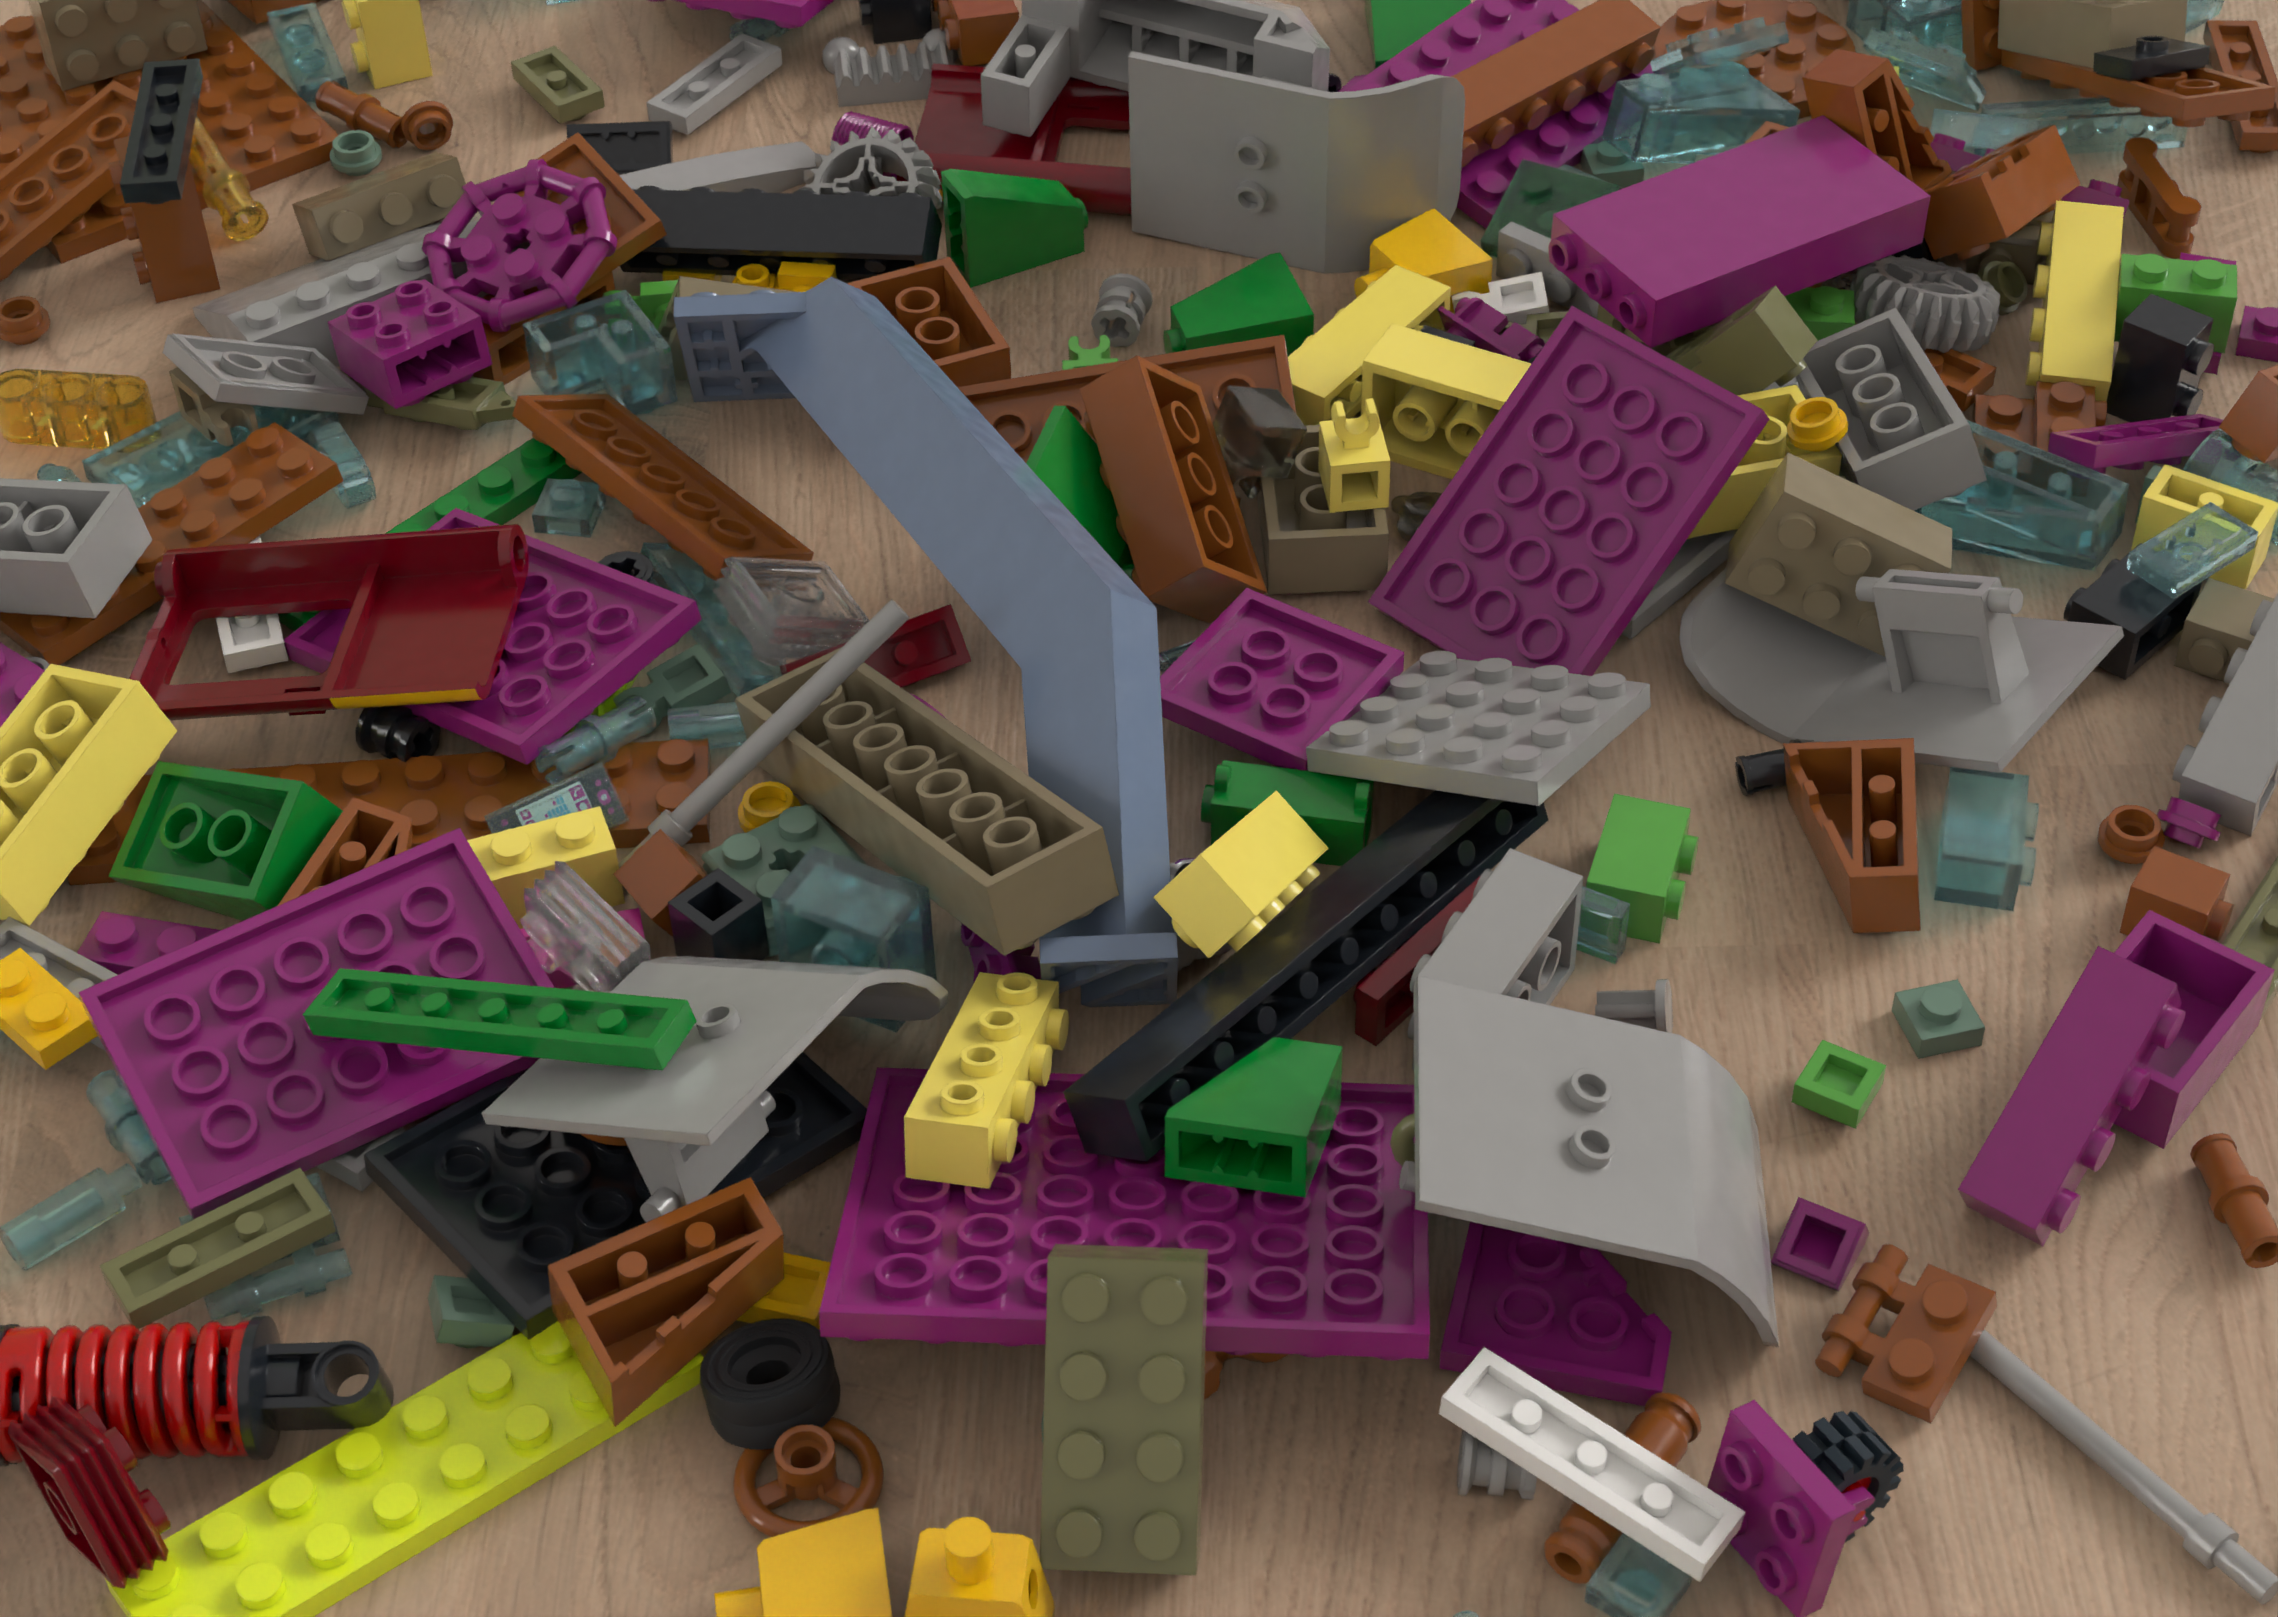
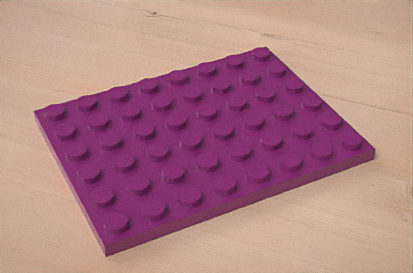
M877 1067L819 1311L821 1337H841L855 1341H870L874 1339L922 1340L931 1344L948 1342L998 1343L1008 1347H1017L1025 1344L1046 1345L1048 1255L1055 1244L1208 1249L1205 1351H1223L1232 1355H1246L1250 1353L1300 1354L1310 1358H1321L1328 1355L1376 1357L1387 1361L1403 1358L1429 1359L1428 1212L1415 1210V1192L1400 1189L1399 1180L1402 1166L1394 1159L1390 1146L1393 1129L1404 1117L1414 1113V1085L1341 1082V1106L1305 1198L1165 1177V1146L1148 1161L1085 1153L1063 1093L1085 1074L1050 1073L1047 1085L1037 1086L1035 1090L1034 1109L1030 1122L1028 1124L1020 1123L1018 1126L1016 1148L1011 1162L1002 1161L990 1188L987 1189L906 1178L904 1116L929 1069Z

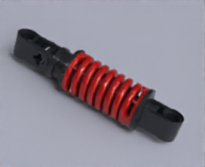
M255 1316L251 1320H243L235 1326H223L217 1321H209L201 1327L199 1334L196 1328L189 1322H179L171 1327L169 1331L161 1323H150L142 1328L141 1332L133 1324H121L113 1332L105 1325L97 1324L87 1328L84 1333L75 1325H66L57 1330L55 1335L46 1326L21 1327L19 1324L0 1325V1466H9V1464L23 1462L8 1434L10 1422L22 1424L24 1413L35 1415L38 1405L49 1407L52 1396L64 1399L76 1411L89 1404L100 1417L107 1430L112 1427L118 1429L129 1444L137 1460L144 1459L152 1454L161 1459H171L181 1453L190 1458H200L209 1453L216 1457H250L252 1460H267L275 1451L280 1431L353 1430L378 1422L392 1407L394 1389L374 1352L365 1344L351 1340L281 1344L277 1326L269 1316ZM358 1374L369 1375L366 1385L358 1393L347 1397L337 1396L339 1387L349 1377Z

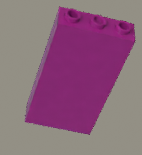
M1823 115L1553 214L1551 241L1548 246L1549 262L1586 292L1592 300H1595L1621 322L1626 329L1630 330L1647 346L1652 348L1721 321L1775 285L1783 296L1921 244L1923 242L1930 195Z

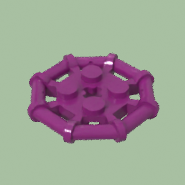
M531 159L526 167L478 184L469 181L462 186L464 192L435 232L425 235L421 247L423 253L428 256L434 286L479 314L482 322L489 324L494 332H507L512 324L563 306L569 310L578 304L577 295L604 258L615 253L618 240L611 232L604 203L606 189L597 178H581L547 166L543 159ZM548 189L569 197L561 205L546 200ZM525 191L523 197H520L518 194H516ZM479 212L481 218L466 238H458L475 214ZM586 218L588 227L586 232L573 235V231H575L574 224ZM529 242L530 246L526 250L518 248L515 252L511 253L517 245ZM466 261L468 272L454 279L451 262ZM535 286L539 289L538 292L525 296L523 290ZM482 291L496 297L488 301L477 297V295Z

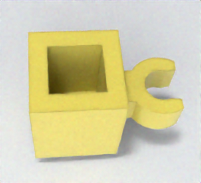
M1373 398L1365 399V412L1362 416L1351 419L1346 418L1342 401L1334 402L1331 408L1332 420L1319 421L1318 469L1329 512L1389 507L1391 460Z

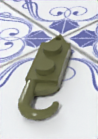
M345 374L369 397L367 406L382 408L385 414L411 418L416 422L428 421L456 426L462 430H478L488 422L515 419L512 415L516 401L506 393L504 383L500 381L471 377L465 382L449 384L426 395L418 404L395 409Z

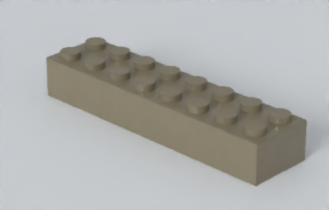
M842 647L735 698L746 738L748 739ZM865 662L758 764L779 782L789 787L792 792L806 803L813 805L819 813L1004 956L1015 950L1031 946L1039 937L1071 920L1086 917L1096 907L1119 895L1102 826Z

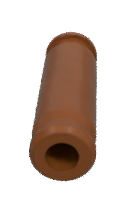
M1662 1392L1653 1394L1645 1404V1411L1635 1417L1623 1435L1676 1467L1687 1452L1688 1443L1694 1441L1701 1432V1422L1697 1411L1688 1401L1676 1394ZM1574 1501L1560 1520L1558 1532L1550 1534L1545 1541V1557L1550 1566L1565 1579L1578 1584L1591 1583L1600 1575L1602 1564L1612 1558L1627 1535Z

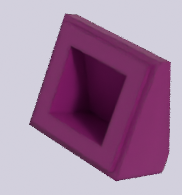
M1798 1197L1772 1257L1771 1264L1839 1292L1866 1243L1869 1230L1865 1223Z

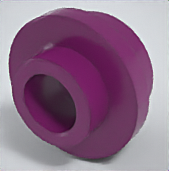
M2172 796L2166 810L2159 809L2157 812L2160 821L2167 823L2164 830L2166 837L2198 849L2201 848L2204 838L2216 842L2219 840L2221 832L2215 830L2221 817L2218 813Z

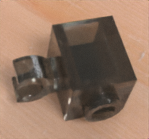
M1228 386L1213 421L1232 485L1240 479L1239 486L1248 498H1255L1260 492V477H1288L1308 430L1278 389Z

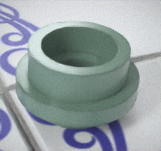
M362 130L347 131L335 137L332 142L333 148L329 155L333 168L350 176L365 175L371 172L382 160L380 145L374 141L373 136L369 132Z

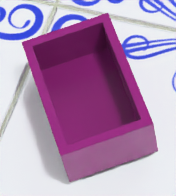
M2149 910L2114 953L2177 983L2182 1003L2179 1009L2185 1011V1019L2171 1046L2166 1050L2158 1046L2144 1069L2150 1072L2151 1076L2139 1103L2131 1111L2123 1107L2114 1124L2164 1149L2259 1026L2275 970Z

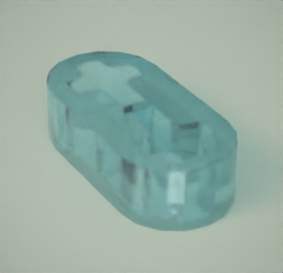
M334 421L309 430L310 445L334 461L338 466L343 482L332 489L343 505L350 509L375 500L376 490L368 466L340 423Z

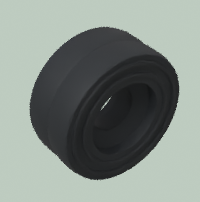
M769 1319L740 1327L725 1335L709 1349L700 1368V1385L711 1424L721 1438L741 1448L756 1450L773 1449L778 1438L792 1427L815 1425L822 1428L833 1417L839 1405L841 1388L830 1344L826 1337H821L819 1329L803 1321Z

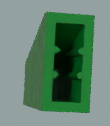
M959 169L941 171L947 257L952 259L970 288L1085 252L1084 229L1088 227L1086 208L1079 198H1074L1060 181Z
M1280 252L1272 253L1170 307L1171 329L1164 331L1163 340L1167 354L1284 335L1287 356H1289L1303 344L1308 336L1314 335V313Z
M1273 1037L1169 1108L1165 1116V1177L1306 1198L1341 1106L1343 1046Z

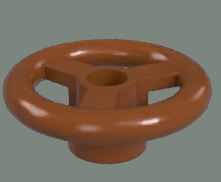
M832 1417L822 1428L815 1425H799L788 1429L778 1438L773 1449L756 1450L745 1448L735 1468L733 1478L734 1496L746 1520L761 1533L773 1537L874 1508L881 1494L884 1469L880 1454L872 1440L858 1427L844 1420ZM834 1441L844 1445L857 1458L861 1468L859 1488L838 1479ZM774 1451L778 1479L756 1488L758 1470L765 1458ZM796 1498L804 1501L820 1498L841 1509L830 1516L811 1521L790 1520L771 1511Z

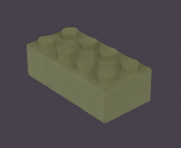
M1055 1244L1048 1255L1040 1563L1044 1570L1196 1575L1200 1556L1208 1249Z

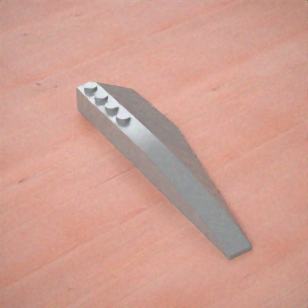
M803 141L713 154L619 176L631 189H638L641 186L649 185L664 190L689 191L694 187H706L720 192H741L747 188H755L767 193H780L805 183L803 179L804 170L817 169L814 162L815 152ZM479 213L475 214L458 238H466L481 218ZM441 222L424 225L330 261L319 259L195 306L193 307L194 315L213 338L315 348L332 364L338 367L339 362L328 321L346 314L347 310L353 305L373 302L395 292V289L405 282L425 279L433 284L428 256L423 253L421 247L425 235L435 232ZM529 242L517 245L511 253L515 252L518 248L526 250L530 246ZM466 261L451 262L454 279L468 272ZM481 291L477 297L483 298L488 293Z

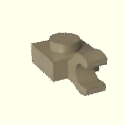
M179 367L169 371L181 416L210 441L216 439L218 443L230 446L234 444L231 428L243 426L250 432L259 429L255 412L251 405L215 402Z

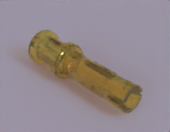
M197 113L189 161L204 184L202 194L204 201L211 209L218 211L222 218V229L228 238L235 241H243L255 237L268 223L269 216L267 210L260 202L254 201L250 195V185L245 175L240 171L230 168L218 149L217 144L200 121ZM200 144L203 151L207 155V159L203 158V156L197 148V145ZM214 167L217 172L213 173L210 168ZM227 188L229 193L226 194L223 189ZM245 214L248 218V223H244L240 215Z

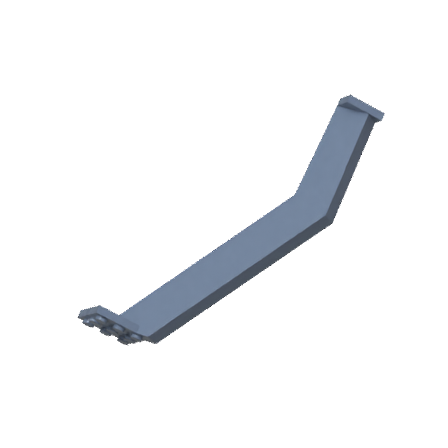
M830 277L806 292L776 293L771 290H755L749 294L718 295L712 292H699L688 297H674V320L694 402L796 398L1021 667L1028 776L1103 827L1119 893L1117 897L1096 907L1086 917L1071 920L1039 938L1041 980L1059 982V994L1081 986V1005L1091 1008L1162 1005L1175 1002L1177 1000L1178 975L1177 933L1173 932L1170 915L1153 898L1171 881L1157 608L874 295Z

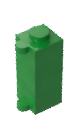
M1222 760V764H1218L1216 768L1214 785H1205L1201 803V822L1211 823V845L1276 790L1329 848L1314 863L1342 866L1368 845L1373 819L1374 781L1306 770Z

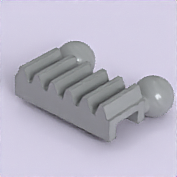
M940 28L929 31L924 36L922 42H919L916 52L912 54L909 53L906 45L902 43L899 44L895 55H890L885 45H880L876 56L870 57L865 47H859L855 41L847 37H837L830 40L824 47L822 54L825 68L835 76L839 107L927 99L931 86L933 63L955 65V61L959 57L956 49H948L945 31H941Z

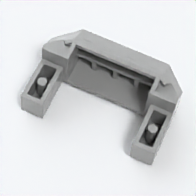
M1022 0V16L981 74L983 125L1031 137L1070 77L1129 92L1128 56L1131 51L1328 92L1330 48L1300 7L1273 0Z

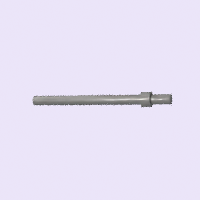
M891 599L674 811L671 812L665 809L647 827L650 834L618 864L619 868L659 829L683 847L693 837L690 830L910 618L904 610Z
M1984 1329L1970 1354L1973 1359L2184 1538L2183 1548L2207 1569L2217 1566L2262 1605L2276 1595L2278 1592V1577L2237 1543L2239 1534L2214 1513L2202 1514Z

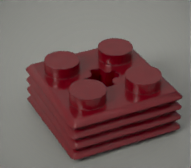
M53 1396L51 1397L49 1407L38 1405L35 1415L24 1413L22 1424L10 1422L8 1434L67 1542L114 1587L125 1589L127 1578L139 1580L141 1569L153 1571L155 1560L167 1561L169 1550L160 1534L171 1528L170 1521L151 1491L146 1488L140 1492L128 1472L138 1467V1461L129 1444L117 1428L112 1427L107 1430L100 1417L89 1404L76 1411L64 1399Z

